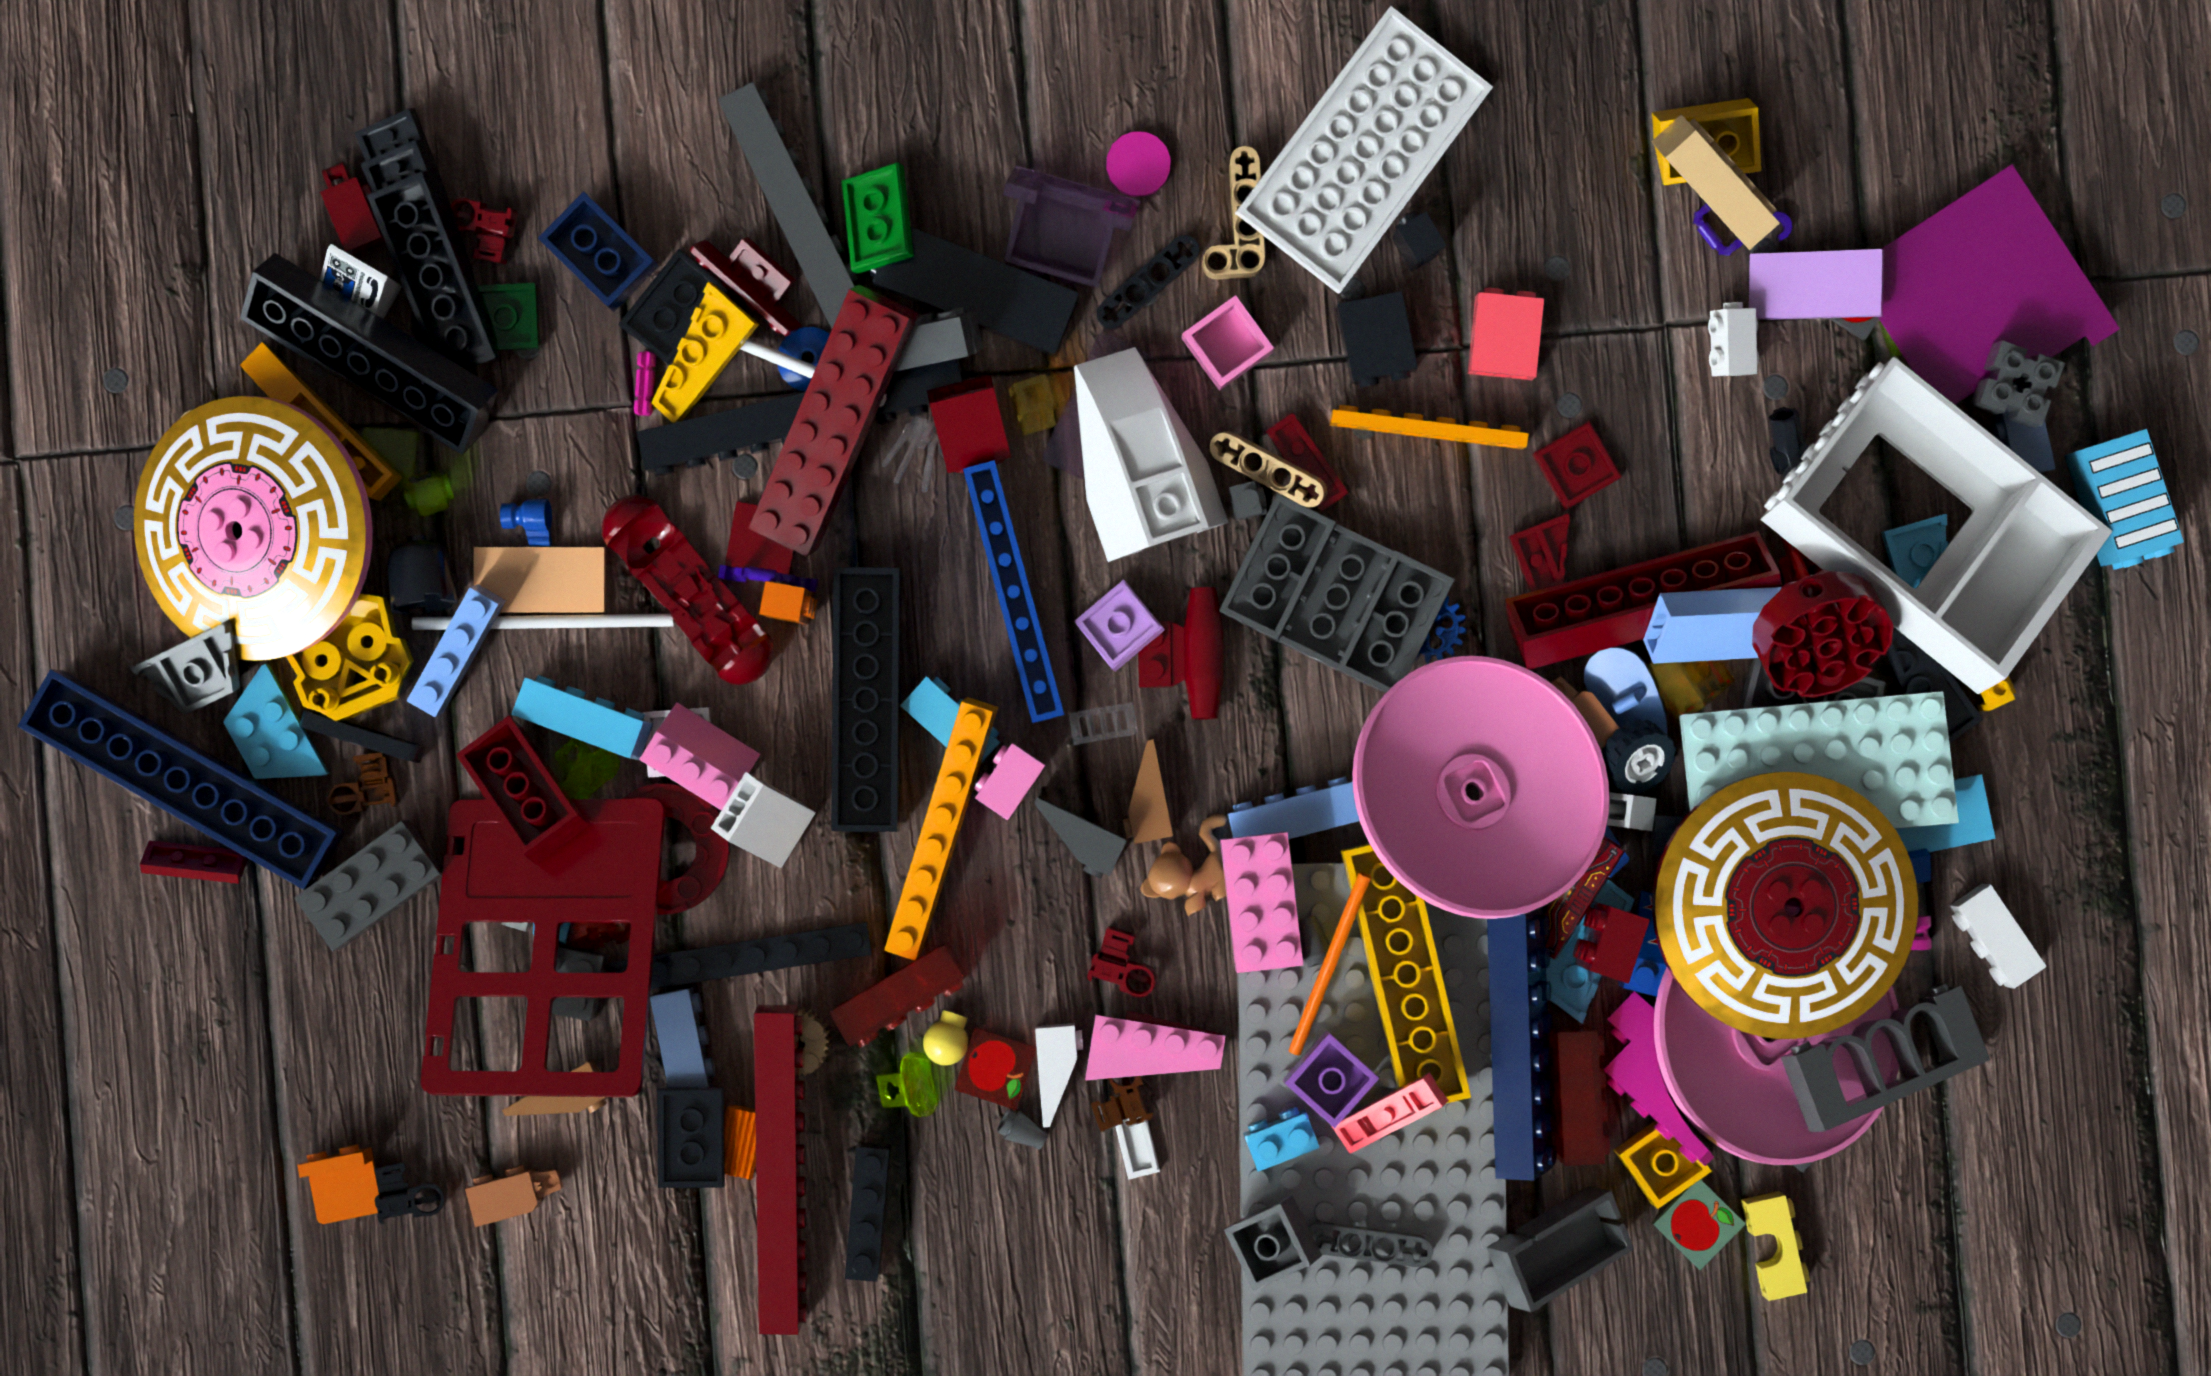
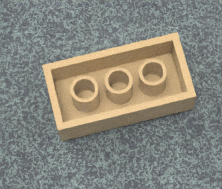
M1681 114L1651 141L1666 160L1749 250L1780 224L1772 215L1777 209L1694 118L1688 122Z

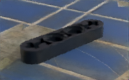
M1188 235L1175 238L1099 305L1097 309L1099 325L1110 331L1123 326L1195 263L1200 251L1197 241ZM1180 243L1183 246L1192 245L1190 251L1192 257L1188 259L1184 255L1176 261V264L1181 266L1178 270H1175L1173 263L1164 257L1167 253L1170 254L1171 258L1175 257L1179 252L1178 245ZM1162 263L1169 268L1170 274L1166 280L1157 281L1152 277L1151 268L1154 265ZM1132 285H1140L1145 291V297L1140 302H1131L1126 296L1127 289ZM1121 296L1124 304L1132 310L1126 313L1123 307L1117 313V322L1114 323L1112 320L1105 322L1103 320L1105 317L1104 309L1108 307L1110 310H1114L1120 304L1115 299Z
M303 710L299 726L415 763H421L426 748L423 745L351 722L334 721L322 713L311 710Z

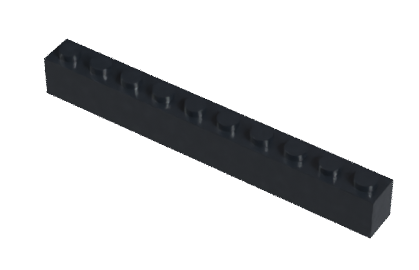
M953 359L894 371L885 392L886 401L882 407L878 408L874 420H878V424L896 421V415L909 412L910 417L928 413L930 404L927 390L962 382L958 360ZM805 392L638 431L637 436L645 470L649 473L655 472L656 477L674 473V467L687 465V469H693L707 465V459L718 457L720 462L738 458L737 452L750 450L751 454L769 451V445L782 442V445H784Z

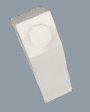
M1075 1023L1035 1027L1043 1128L1050 1127L1076 1063L1077 1050H1083L1082 1030L1075 1031Z

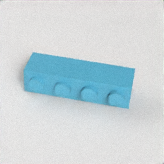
M538 675L536 680L524 678L511 715L626 758L640 759L653 723L643 720L644 713L627 707L625 713L614 709V702L600 697H596L595 702L585 699L586 692L571 686H567L565 691L555 687V680Z

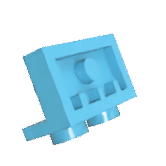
M1297 1107L1290 1108L1279 1113L1280 1119L1267 1123V1120L1263 1119L1248 1125L1249 1131L1244 1132L1243 1135L1258 1172L1320 1148L1305 1109L1298 1111Z

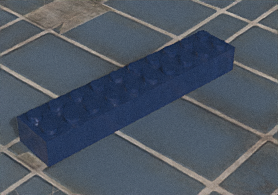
M49 670L17 726L303 890H306L318 881L346 832L64 670Z

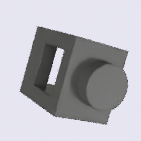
M1255 481L1229 487L1228 493L1236 522L1267 514L1266 498L1263 487H1261L1259 482L1255 483Z

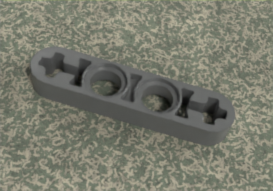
M1313 1222L1308 1225L1312 1235L1316 1234L1317 1229H1322V1233L1326 1237H1333V1230L1339 1231L1336 1237L1337 1249H1331V1241H1321L1318 1248L1322 1255L1411 1267L1427 1265L1433 1255V1249L1429 1241L1425 1237L1416 1234L1327 1222ZM1348 1233H1355L1361 1239L1360 1246L1354 1251L1345 1250L1342 1246V1239ZM1386 1237L1393 1241L1394 1248L1390 1254L1382 1256L1375 1251V1244L1378 1239ZM1399 1239H1403V1246L1408 1248H1414L1416 1243L1420 1242L1421 1247L1426 1250V1253L1420 1254L1419 1259L1415 1260L1412 1253L1402 1251L1403 1258H1397L1400 1251Z

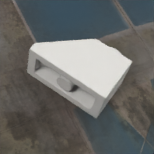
M1609 792L1607 825L1652 831L1656 798Z

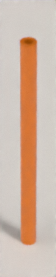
M1359 872L1288 1049L1294 1055L1299 1056L1302 1053L1370 882L1371 876L1367 873Z

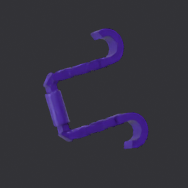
M1706 203L1699 211L1694 212L1693 224L1698 226V232L1713 250L1716 249L1718 251V255L1730 256L1743 243L1738 238L1729 247L1723 246V240L1708 222L1702 220L1703 215L1711 210ZM1778 211L1772 215L1783 225V231L1778 235L1780 242L1791 233L1792 221L1788 215Z
M725 565L719 566L718 578L738 582H747V579L774 583L776 581H783L786 585L802 587L811 592H817L818 579L802 578L795 575L777 573V570L750 566V569L734 568Z

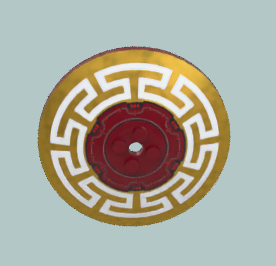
M1769 772L1744 777L1723 786L1699 802L1684 817L1667 842L1658 864L1652 894V915L1657 943L1664 962L1683 992L1698 1007L1723 1024L1745 1033L1773 1039H1798L1828 1033L1850 1023L1868 1011L1885 995L1900 974L1911 951L1918 919V892L1913 866L1906 847L1889 820L1870 801L1851 788L1832 779L1800 772ZM1796 897L1800 901L1801 909L1797 915L1789 916L1785 911V903L1790 898Z

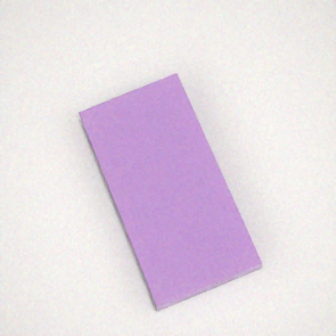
M1883 249L1750 254L1749 308H1756L1757 320L1883 317Z

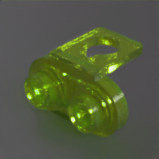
M572 738L554 755L566 774L562 781V786L571 799H589L598 788L616 775L620 767V760L616 753L605 749H599L592 753L585 742ZM579 747L577 755L579 759L575 762L572 760L566 761L570 750Z
M920 1052L908 1053L901 1060L900 1073L876 1077L883 1108L908 1106L910 1112L916 1117H928L935 1112L939 1103V1097L935 1091L931 1063L924 1054ZM888 1082H891L895 1087L899 1086L900 1093L896 1094L895 1099L888 1095Z

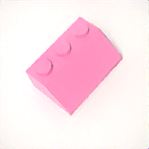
M677 702L656 731L639 760L722 810L745 772L750 773L761 754Z

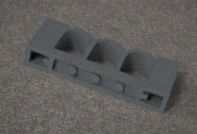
M1947 983L1933 986L1928 989L1929 995L1918 999V1004L1899 1007L1893 1012L1890 1019L1863 1022L1855 1028L1852 1035L1825 1038L1816 1045H1811L1809 1041H1804L1791 1046L1792 1052L1782 1056L1781 1060L1809 1132L1830 1130L1989 1061L1990 1057L1962 986L1948 987ZM1916 1013L1923 1016L1927 1022L1942 1060L1926 1068H1923L1910 1033V1022ZM1878 1029L1882 1030L1889 1038L1904 1076L1887 1085L1883 1081L1871 1048L1872 1036ZM1839 1045L1846 1048L1851 1055L1866 1093L1847 1102L1832 1064L1833 1053Z

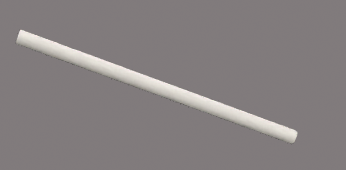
M671 614L497 616L491 629L674 627L675 621ZM412 617V629L446 630L453 617Z

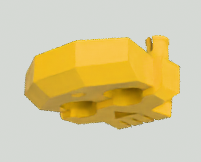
M361 593L351 611L331 634L304 651L286 656L297 674V678L293 683L303 707L318 711L334 721L351 719L399 699L403 680L414 662L406 640L397 637L388 599ZM367 636H371L373 639V645L370 648H366L363 644ZM324 654L328 662L324 667H321L318 664V658ZM356 672L368 679L353 685Z

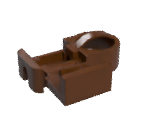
M379 752L353 756V761H356V765L361 767L362 776H358L361 782L335 785L330 790L327 801L330 809L338 815H351L356 812L366 811L365 806L391 803V807H396L399 804L398 795H395V789L397 788L396 780L394 778H387L388 783L385 780V777L389 776L386 754ZM378 758L376 762L362 763L363 761L376 760ZM344 787H349L355 792L352 795L335 797L336 792ZM356 801L354 808L349 811H344L336 806V803Z
M1135 1076L1132 1084H1130L1128 1077H1121L1124 1086H1119L1113 1078H1108L1115 1096L1119 1094L1121 1096H1110L1111 1101L1102 1104L1099 1101L1091 1103L1101 1133L1107 1129L1124 1124L1123 1120L1128 1118L1129 1121L1125 1122L1128 1127L1138 1125L1153 1118V1112L1149 1114L1147 1112L1139 1087L1143 1086L1140 1076ZM1098 1106L1101 1107L1105 1122L1103 1121L1099 1108H1097Z

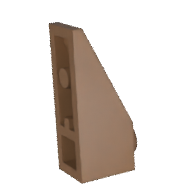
M1154 739L1146 742L1128 808L1129 818L1123 819L1126 838L1133 837L1134 844L1173 836Z
M594 1059L571 1072L601 1071ZM526 1096L506 1107L502 1112L505 1116L579 1113L587 1108L592 1113L606 1105L607 1102L605 1100L606 1097Z

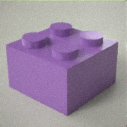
M1327 1030L1283 1078L1284 1083L1334 1128L1337 1127L1379 1080V1077Z

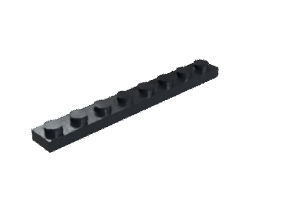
M868 922L654 955L651 989L872 955ZM628 959L609 962V973H623L626 971Z

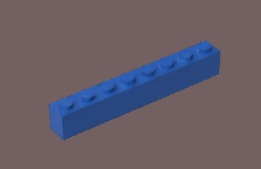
M993 460L964 468L965 479L1032 723L1065 715L996 462Z

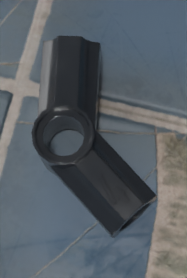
M1786 407L1773 410L1772 415L1769 416L1773 447H1770V457L1775 471L1778 475H1782L1783 479L1794 467L1797 468L1803 461L1800 458L1808 449V445L1802 435L1799 412L1795 408Z

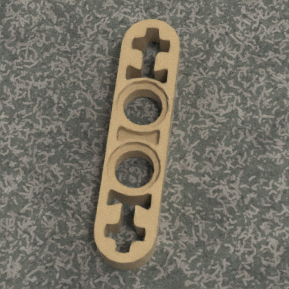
M1223 431L1215 435L1210 442V452L1215 459L1308 508L1315 507L1322 503L1327 496V486L1322 479L1234 432ZM1228 438L1230 440L1229 446L1237 451L1242 449V446L1245 447V450L1239 455L1238 462L1235 461L1238 454L1233 451H1228L1225 454L1221 452L1223 447L1219 445V441L1222 442ZM1252 452L1259 454L1262 458V467L1256 471L1251 470L1246 464L1247 455ZM1278 468H1286L1290 472L1291 480L1288 485L1282 486L1276 482L1274 475ZM1299 476L1303 478L1299 482L1300 485L1309 487L1314 484L1316 486L1315 492L1319 494L1318 497L1315 496L1309 500L1307 498L1308 492L1300 487L1295 492L1291 491L1297 484Z

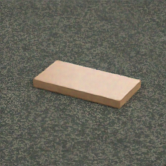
M474 547V585L479 584L506 600L500 613H606V548Z

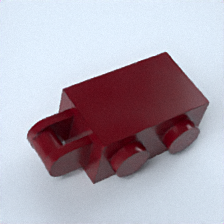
M344 162L322 170L328 189L321 191L320 194L345 252L355 257L385 244L367 195L372 193L369 184H364L357 177L352 178ZM340 177L344 178V182L335 185L334 180Z

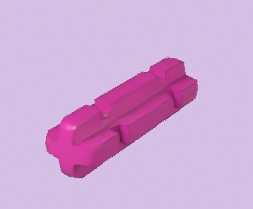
M642 351L637 356V365L640 367L636 371L635 396L637 400H634V413L640 416H650L653 413L651 398H654L655 372L653 367H656V355L653 352Z

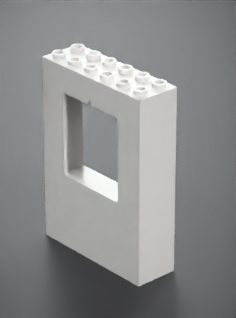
M1892 357L1884 365L1881 362L1877 363L1870 373H1866L1855 386L1857 390L1851 397L1848 396L1837 409L1839 414L1834 420H1830L1818 434L1820 436L1815 444L1812 443L1800 458L1803 461L1797 468L1794 467L1782 481L1784 484L1778 492L1775 491L1766 501L1764 507L1767 511L1760 520L1822 570L1854 573L1870 582L1886 609L1893 627L1974 692L1980 694L2007 678L2113 531L1897 358ZM1875 435H1880L1972 510L1969 518L1917 588H1912L1819 512L1820 507L1847 473L1842 468L1848 471Z

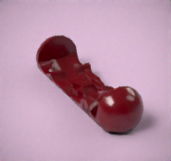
M630 495L615 501L606 511L602 521L604 543L624 560L632 575L640 580L652 595L670 611L672 618L689 638L692 646L707 663L714 667L718 673L717 676L721 680L733 685H745L760 679L770 668L774 657L771 636L761 628L757 620L726 585L711 572L705 561L689 544L683 533L667 518L654 499L644 495ZM652 537H656L661 545L652 554H648L643 545Z

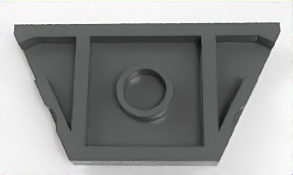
M227 620L134 665L130 669L137 676L140 674L145 675L156 684L153 689L162 697L168 698L173 706L183 714H188L240 688L232 623L230 620Z

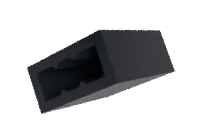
M1402 291L1337 304L1335 309L1351 385L1359 383L1360 388H1367L1378 385V379L1391 377L1392 382L1411 378L1410 373L1415 372L1418 367Z

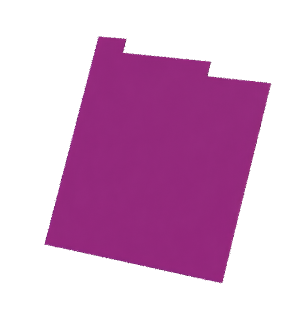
M2012 164L1882 248L1884 250L1883 317L1878 318L1913 372L1954 405L1974 393L1978 381L1989 378L1991 372L1983 368L1990 348L1994 343L2003 340L2028 349L2025 355L2028 359L2038 354L2052 358L2084 336L2087 337L2092 346H2095L2120 329Z

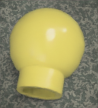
M942 1011L940 1020L928 1028L923 1038L924 1051L930 1060L939 1065H952L964 1057L968 1048V1037L964 1030L968 1018L949 1011Z

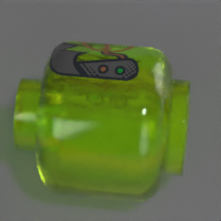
M436 469L411 476L408 479L409 489L403 491L409 509L416 508L423 517L449 509L451 505L450 500L455 499L447 474L441 475Z

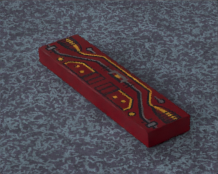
M1606 836L1603 837L1600 848L1584 875L1569 890L1553 900L1544 913L1549 918V932L1545 935V946L1549 948L1550 957L1554 960L1558 958L1626 851Z

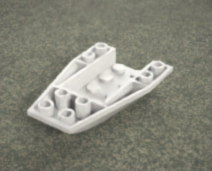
M1136 347L1075 365L1074 372L1086 498L1107 561L1110 562L1138 553L1145 548L1191 533H1200L1227 524L1228 520L1206 458Z

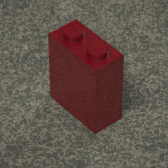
M991 374L927 390L932 416L948 473H964L963 469L993 460H995L997 465L1005 459L1012 458Z

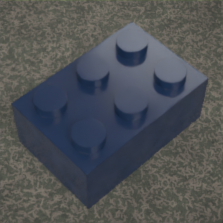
M584 191L538 237L613 312L659 267Z

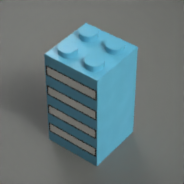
M2147 429L2064 455L2080 505L2113 531L2097 552L2100 566L2112 564L2113 570L2130 567L2142 563V556L2144 560L2161 557L2175 552L2174 545L2184 543Z

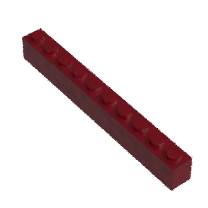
M758 1005L754 1012L759 1334L798 1335L802 1323H807L808 1305L807 1303H802V1292L807 1291V1272H802L801 1260H806L807 1241L801 1240V1228H806L807 1220L806 1208H801V1196L806 1194V1177L800 1176V1164H805L806 1159L805 1144H800V1132L805 1131V1112H799V1100H804L805 1081L799 1080V1068L804 1067L805 1059L804 1048H799V1036L804 1034V1016L798 1015V1005Z

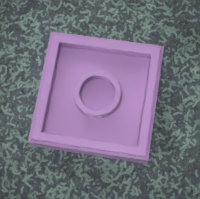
M1124 579L1074 621L1115 672L1165 630Z

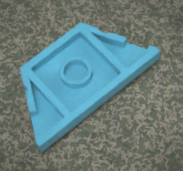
M269 664L262 665L223 721L255 779L326 776L329 774V771L307 731L299 726L300 719Z

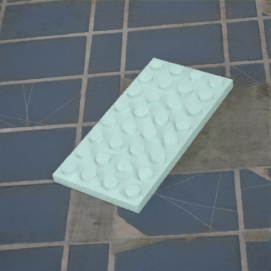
M1943 691L1682 714L1679 716L1690 811L1714 791L1744 777L1769 772H1800L1832 779L1861 794L1879 809L1894 829L1959 823Z

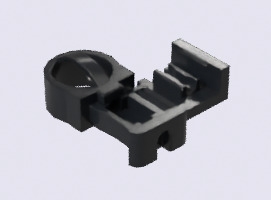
M405 1162L375 1168L378 1191L383 1194V1199L380 1198V1194L375 1197L378 1221L380 1224H385L384 1219L413 1213L414 1218L435 1215L443 1208L445 1203L443 1190L436 1184L425 1183L409 1188L408 1194L406 1187H409V1185L404 1183L402 1172H406ZM397 1170H400V1171H401V1172L391 1173V1174H387V1175H384V1174H383V1172H384V1173H387V1172H392V1171H397ZM424 1188L436 1189L439 1194L416 1198L417 1193ZM441 1200L439 1207L430 1212L422 1211L417 1207L420 1204Z

